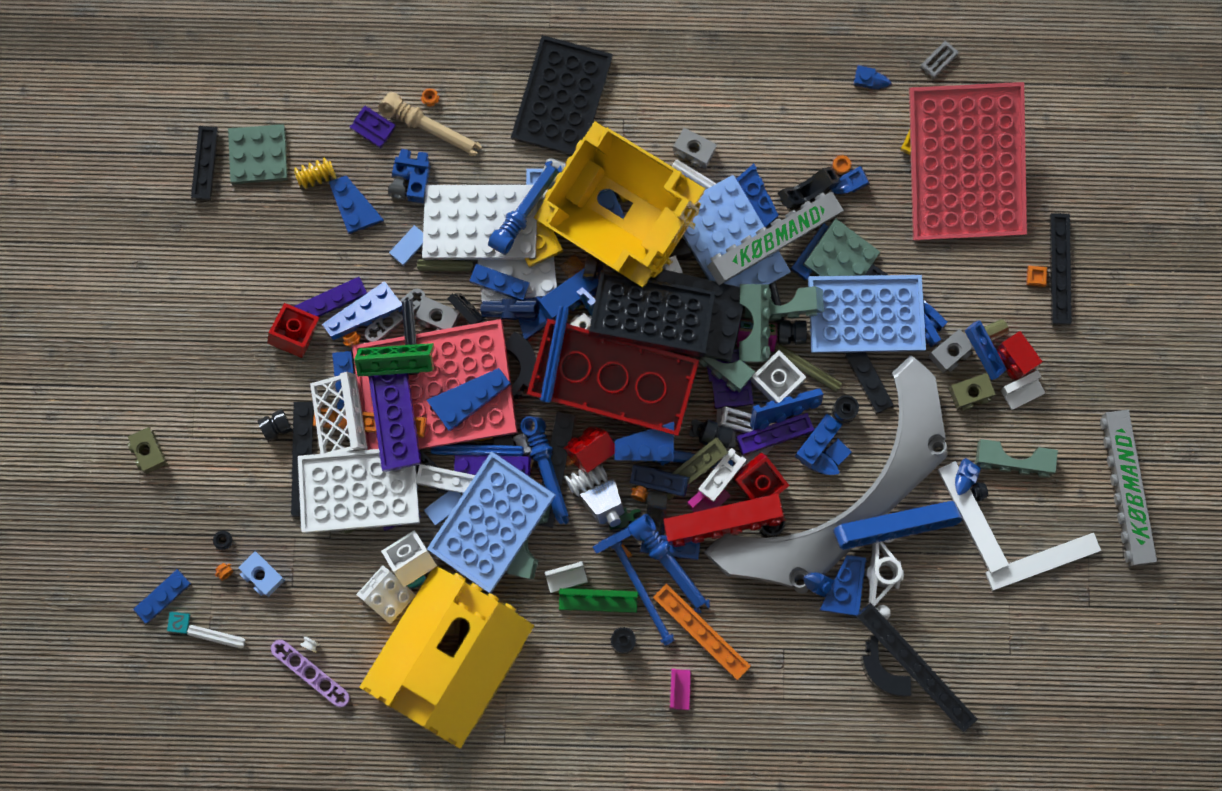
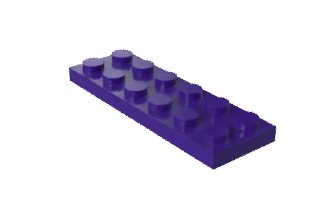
M408 373L369 376L382 471L388 472L421 465Z

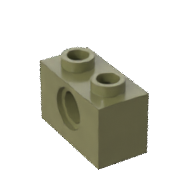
M987 373L953 384L948 389L956 410L962 409L963 411L973 408V404L979 402L981 405L989 403L995 395ZM968 390H975L977 397H971L968 394Z
M150 427L128 436L130 442L127 445L131 453H135L137 457L135 463L139 471L142 470L148 474L168 465L154 431ZM145 447H150L149 454L143 456L142 450Z

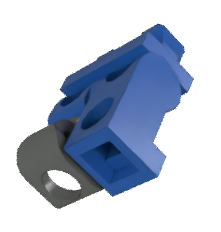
M401 149L399 156L395 157L392 171L394 181L388 187V195L393 198L406 199L404 181L407 180L409 181L407 190L408 201L425 204V187L428 183L430 172L428 153L418 152L417 160L410 159V150Z

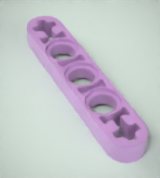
M277 640L272 644V654L337 707L348 705L350 701L349 693L290 644L283 640ZM284 644L283 649L288 653L290 650L293 651L287 656L286 661L283 659L286 655L281 652L276 653L278 650L276 648L277 645L282 646ZM293 656H299L301 659V663L297 667H293L290 664V659ZM308 668H314L316 671L313 679H307L305 676ZM324 680H328L331 683L330 690L326 692L320 688V684ZM335 686L338 688L335 692L340 695L345 694L344 703L341 701L337 703L338 698L333 694L331 698L328 696L334 691Z

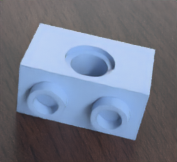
M256 551L239 567L242 571L241 577L247 582L251 580L256 585L254 589L261 596L265 594L269 597L285 581ZM259 571L265 572V577L262 580L256 579V574Z

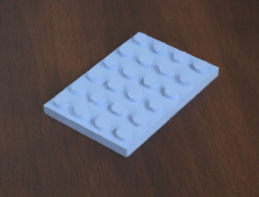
M734 175L704 191V194L698 201L701 203L699 213L693 219L695 228L688 227L683 234V238L707 279L711 281H716L707 268L712 262L711 258L718 253L724 255L727 253V248L734 244L736 246L741 245V240L749 235L753 238L757 235L755 232L764 227ZM777 251L724 282V284L740 287V284L770 285L791 271L780 252Z
M922 275L808 277V287L817 286L823 289L824 312L810 317L811 353L907 352L926 350Z
M491 451L427 550L488 593H492L556 495Z

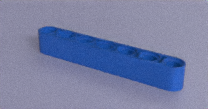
M948 501L841 524L833 532L840 548L844 550L955 526L962 521V517L955 502Z

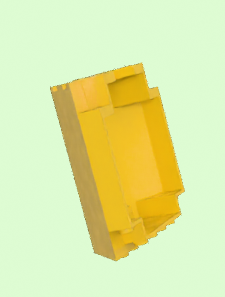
M594 121L584 138L577 143L574 154L567 159L563 171L557 175L553 187L546 192L544 202L533 218L643 287L647 284L650 277L654 278L662 272V267L665 264L670 265L673 263L669 256L687 228H695L693 219L699 213L701 203L698 201L704 194L705 188L608 127L605 128ZM611 189L633 203L624 219L598 203L597 197L601 190Z
M436 566L430 571L359 688L461 749L523 649V644L535 625L515 613L516 608L498 602L499 598L491 593L488 596L481 592L482 588L474 583L471 586L467 584L465 578L458 573L453 575ZM456 618H465L470 624V631L455 656L451 658L436 649L452 621Z

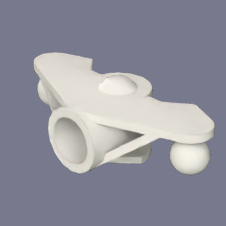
M894 539L887 540V541H884V542L890 543V542H892ZM883 542L872 544V559L870 566L867 568L870 586L869 603L871 602L874 606L894 585L896 589H899L900 582L904 578L901 562L895 559ZM879 549L881 550V552H882L883 555L885 556L884 558H882V559H880V560H879ZM880 567H890L893 571V578L891 580L883 579L879 574ZM877 585H878L879 587L886 588V589L876 598ZM880 605L876 608L886 620L890 617V609L887 606Z

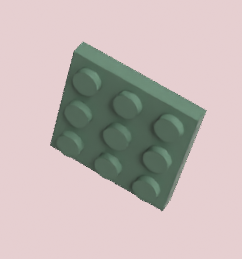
M284 124L228 128L231 184L288 180Z
M835 218L803 265L817 276H865L880 251Z

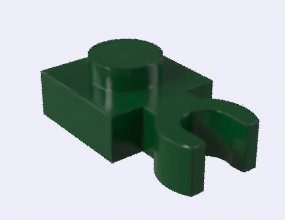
M623 508L624 514L619 516L620 524L615 527H611L609 524V531L628 527V522L635 521L633 516L636 513H640V509H634L631 513H627L626 508Z

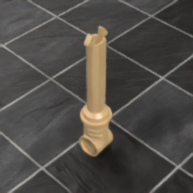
M388 93L378 105L379 113L386 118L396 117L401 122L405 121L408 128L419 127L469 153L470 156H476L478 153L473 150L474 147L479 150L481 149V145L478 142L476 143L424 116L420 107L411 108V105L403 103L402 98L397 93Z

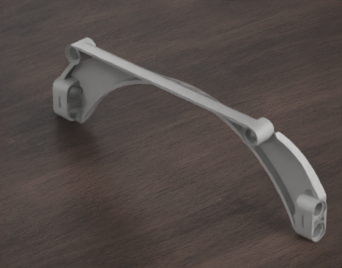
M909 356L892 372L899 402V419L895 442L881 474L856 503L834 519L797 534L771 538L723 534V537L716 539L704 551L705 555L728 577L755 579L794 587L795 591L801 594L808 592L809 589L805 584H796L798 580L804 579V576L814 572L825 575L852 549L843 550L840 548L833 532L837 526L887 515L946 459L948 451L945 442L946 437L936 377L913 356ZM940 447L943 451L935 452L934 449Z

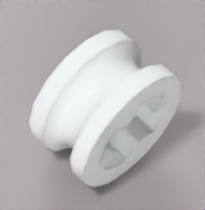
M304 636V642L300 645L316 653V647L320 646V644Z

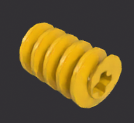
M323 158V164L316 160L315 167L308 163V169L304 165H301V171L296 167L294 168L300 189L301 185L308 189V183L314 187L315 180L322 184V178L329 182L330 175L333 179H336L331 161L328 162L326 158Z

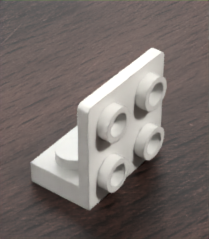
M383 565L356 594L389 624L395 620L416 596L407 586L403 587L398 578Z

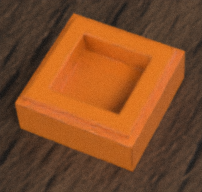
M1028 266L1026 285L1046 287L1047 267Z

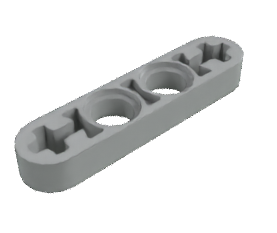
M421 289L411 290L399 301L401 303L404 300L413 301L415 294L418 296L421 294V301L416 300L413 302L415 313L419 309L424 297H426ZM398 311L390 313L388 317L394 320L393 325L390 327L383 325L384 319L382 317L375 320L365 330L367 341L374 342L384 339L403 323V315L399 314ZM378 324L385 330L383 333L379 330L377 338H369L371 336L370 331L376 332L379 329Z

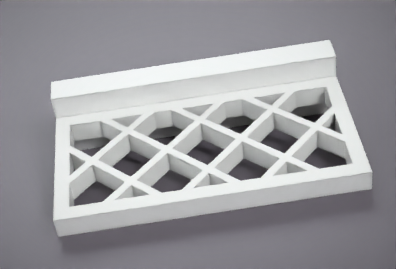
M344 372L340 373V376L310 383L320 454L367 449L356 374ZM341 381L342 388L339 392H336L332 388L336 382ZM319 386L327 388L322 397L318 395L317 387ZM330 392L336 395L332 404L326 401ZM340 398L344 401L345 405L342 411L335 408ZM323 403L329 406L325 416L320 411ZM333 410L339 414L334 423L328 419ZM343 417L347 419V426L344 430L338 426ZM326 422L332 425L328 434L323 432V426ZM336 429L342 433L337 442L331 438ZM345 436L350 438V447L345 448L341 445ZM330 440L335 446L331 452H326V445Z

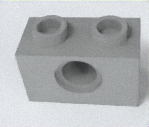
M683 128L673 146V153L682 160L687 159L691 161V164L697 168L702 167L706 169L716 151L717 144ZM696 147L699 151L692 153L689 148Z
M424 297L415 318L421 327L426 329L431 327L437 331L456 327L460 318V312ZM436 314L442 316V319L438 322L432 320V317Z
M958 329L933 350L928 357L944 374L947 370L949 372L953 371L959 365L957 362L961 358L966 360L972 355L973 352L971 350L974 347L961 329ZM948 349L956 350L957 356H951Z

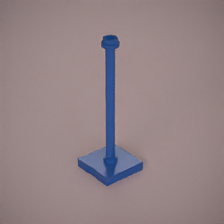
M628 526L596 543L593 549L596 554L610 546L616 551L662 636L660 642L665 646L674 641L673 633H668L621 546L623 544L621 540L632 535Z

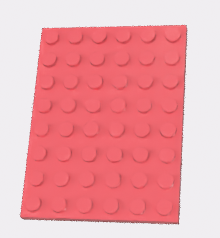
M1024 82L909 88L913 240L1027 235Z
M501 319L416 334V344L434 343L435 347L432 354L434 370L432 372H419L416 375L408 374L414 417L427 418L425 438L418 437L419 450L518 433L511 385L451 431L446 428L427 402V399L498 368L501 369L511 383L503 322ZM405 336L352 345L354 359L359 348L405 345ZM355 367L362 412L374 413L369 376L358 377ZM365 432L367 449L365 450L379 449L377 433Z

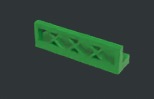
M434 343L359 348L354 359L357 375L360 377L432 372L434 370L432 358L435 349Z
M559 588V610L637 613L638 591Z

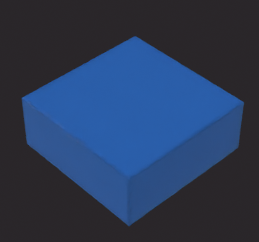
M837 439L824 453L839 466L852 451Z

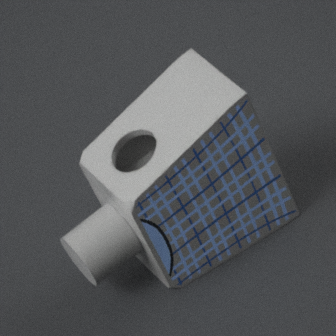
M614 478L580 494L585 507L599 524L609 522L611 527L620 524L619 516L624 514V509Z

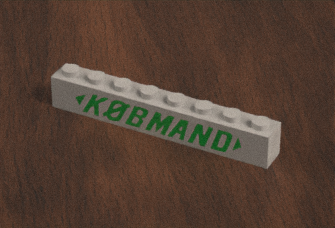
M831 191L826 195L824 192L814 198L816 201L812 203L807 201L801 205V210L797 212L795 209L785 215V219L781 220L778 218L771 223L770 228L766 229V227H763L755 232L757 235L753 238L749 235L741 240V245L736 246L734 244L726 249L727 253L724 255L718 253L711 258L712 262L707 268L718 285L730 280L838 216L844 210L833 192Z
M1129 409L1106 412L1100 419V426L1105 433L1103 442L1109 454L1107 456L1108 467H1111L1112 471L1110 476L1111 485L1115 487L1114 502L1115 505H1118L1119 513H1117L1118 523L1122 525L1121 540L1122 543H1125L1126 547L1124 552L1125 561L1129 564V567L1153 564L1157 562Z

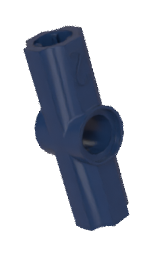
M502 299V301H483L480 306V312L484 318L518 320V318H538L540 307L537 301Z

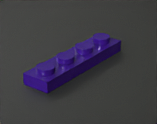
M357 277L294 307L320 317L361 298L367 292L360 277Z
M808 413L769 425L765 429H757L736 436L735 439L742 456L810 434L814 431V427Z
M455 455L454 471L476 475L488 456ZM500 456L530 477L531 457Z

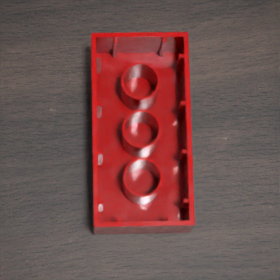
M547 319L527 394L533 397L541 398L555 320ZM566 324L551 402L679 437L699 360L661 349L588 336V329ZM674 422V430L662 427V425Z

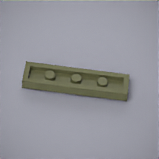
M717 437L673 473L689 477V486L729 454V452ZM663 492L669 500L676 496L675 494Z

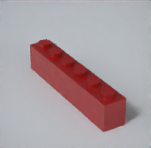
M774 494L663 520L667 541L670 543V546L681 547L686 542L693 541V543H699L709 537L718 539L723 537V534H740L743 532L742 530H758L768 524L769 526H777L782 521H785L779 494Z

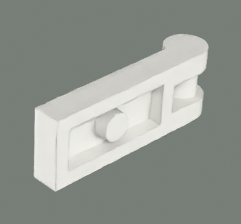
M732 448L728 451L729 454L719 462L698 489L712 502L715 501L747 460L743 456H738ZM730 459L736 463L734 467L727 463Z

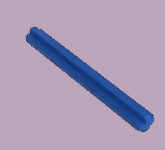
M559 306L541 394L542 402L550 403L552 399L569 308L565 306Z
M450 444L431 448V453L437 455L489 456L491 451L498 456L524 455V447Z

